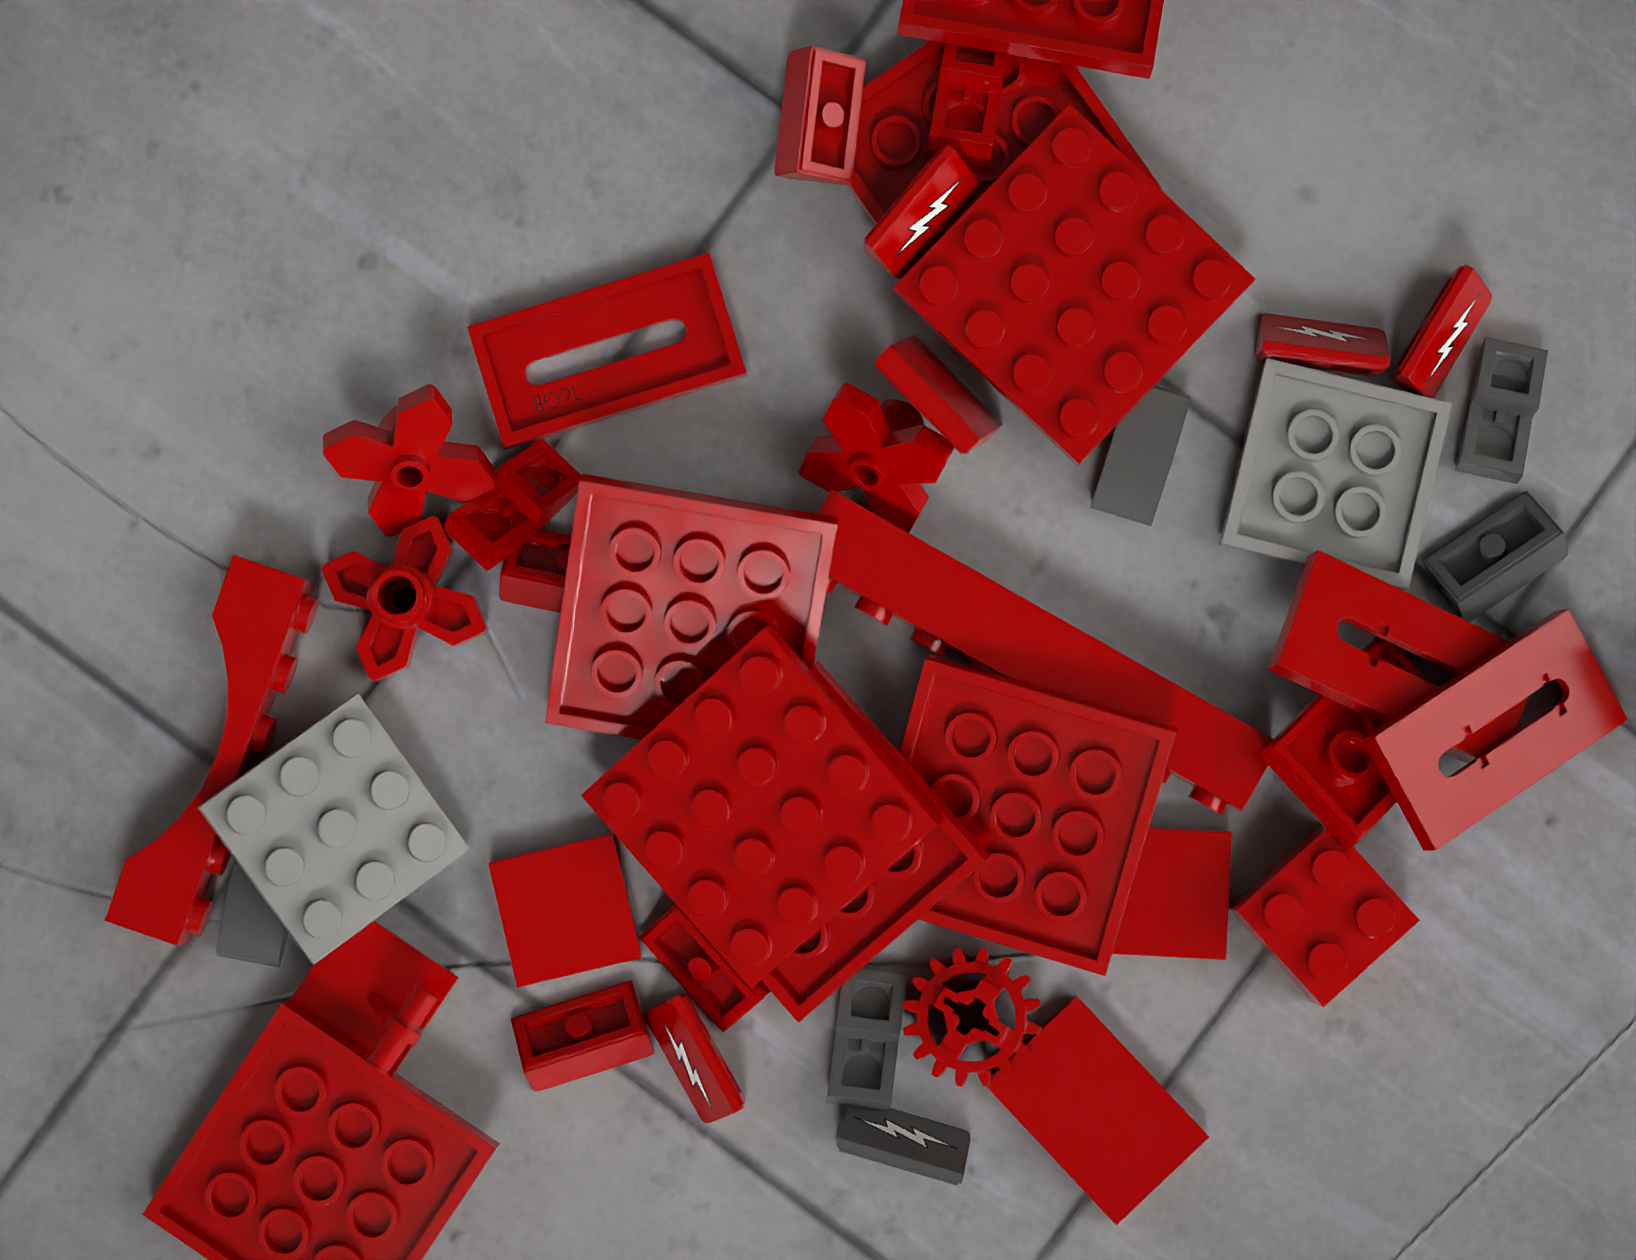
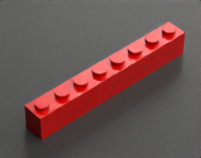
M830 490L817 513L839 517L827 593L832 595L837 585L859 597L854 606L855 609L885 626L888 625L892 616L914 628L909 639L940 657H943L949 648L969 659L970 662L967 666L1177 727V733L1162 783L1166 784L1172 774L1193 786L1188 797L1219 815L1223 814L1227 806L1235 811H1243L1268 767V764L1258 754L1273 740L1272 738L836 491Z

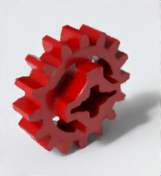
M956 948L953 950L954 965L947 968L935 957L929 962L935 976L930 981L914 976L911 982L922 992L919 1001H903L902 1008L917 1014V1022L903 1028L904 1035L920 1036L923 1043L913 1053L915 1059L919 1060L932 1055L936 1061L931 1075L938 1078L945 1073L948 1067L955 1070L956 1086L964 1087L969 1073H977L983 1087L991 1085V1069L999 1067L1008 1077L1015 1074L1009 1058L1014 1053L1030 1058L1032 1051L1022 1042L1024 1035L1041 1033V1026L1027 1021V1012L1041 1007L1040 1000L1034 998L1024 999L1021 994L1031 982L1029 976L1024 975L1012 980L1008 973L1011 970L1013 961L1007 956L996 967L989 965L987 948H980L975 962H967L961 948ZM961 975H984L983 979L973 990L955 993L944 986L951 979ZM1004 989L1009 993L1015 1007L1016 1020L1014 1031L1001 1023L998 1015L996 1002ZM950 999L958 1005L962 1003L969 1007L973 1006L977 1000L984 1002L986 1006L983 1009L982 1015L990 1021V1026L999 1031V1034L994 1036L986 1030L982 1032L976 1028L971 1029L967 1035L962 1034L958 1030L962 1020L955 1014L956 1010L946 1004V1001ZM931 1004L944 1012L948 1032L940 1046L935 1041L930 1029L929 1011ZM988 1041L1001 1049L997 1054L984 1060H959L968 1046Z

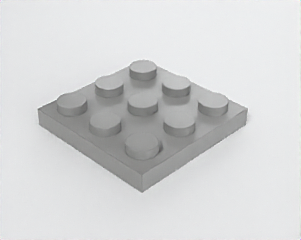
M1266 358L1262 364L1219 545L1302 566L1305 565L1308 555L1320 550L1401 590L1409 589L1453 403Z
M359 694L352 695L197 807L311 964H316L470 849Z

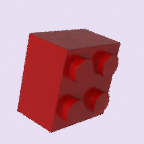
M1322 823L1229 906V910L1304 994L1313 1003L1325 1007L1420 921L1354 846L1346 850Z

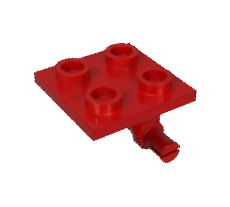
M374 920L316 964H313L289 1001L368 1053L369 1057L365 1059V1062L376 1071L388 1076L390 1070H393L395 1073L397 1072L459 979V976Z

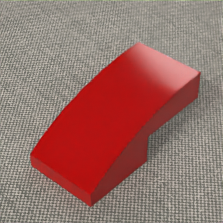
M945 43L927 146L928 150L938 151L943 145L946 147L949 144L959 155L990 160L1008 54Z
M541 438L497 469L495 475L496 487L493 490L467 501L447 515L443 530L488 572L538 532L578 493L579 480L582 475Z

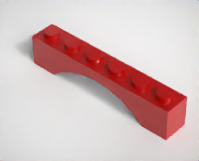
M236 555L232 556L212 613V618L223 647L228 680L226 721L217 756L202 788L180 818L154 842L125 860L104 921L176 946L188 944L192 934L200 937L204 932L213 908V900L205 898L213 874L222 876L231 858V853L197 807L250 770L256 752L264 755L268 750L277 724V719L269 716L277 692L287 693L297 669L298 658L290 656L298 632L308 633L318 609L319 598L312 596L316 583Z

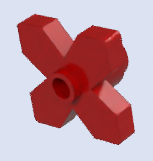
M843 383L832 399L822 420L832 435L817 436L799 469V475L828 492L831 489L838 492L861 487L874 514L910 533L929 499L920 483L935 484L955 447L943 435L925 426L919 411L909 403L898 399H888L880 404L878 399L849 383Z
M427 384L398 398L397 406L387 413L381 420L379 427L352 420L323 435L322 453L341 478L375 481L368 496V514L387 537L395 536L401 532V529L421 521L426 491L465 503L496 487L495 468L478 445L445 442L452 427V409L433 384Z
M430 516L401 529L392 565L384 566L354 550L322 566V573L336 602L370 610L373 614L355 647L371 680L381 681L410 667L419 629L454 647L488 632V625L475 596L436 586L455 551L447 533L443 530L442 521L436 516ZM404 588H413L417 593L415 604L409 611H401L396 605L397 594Z

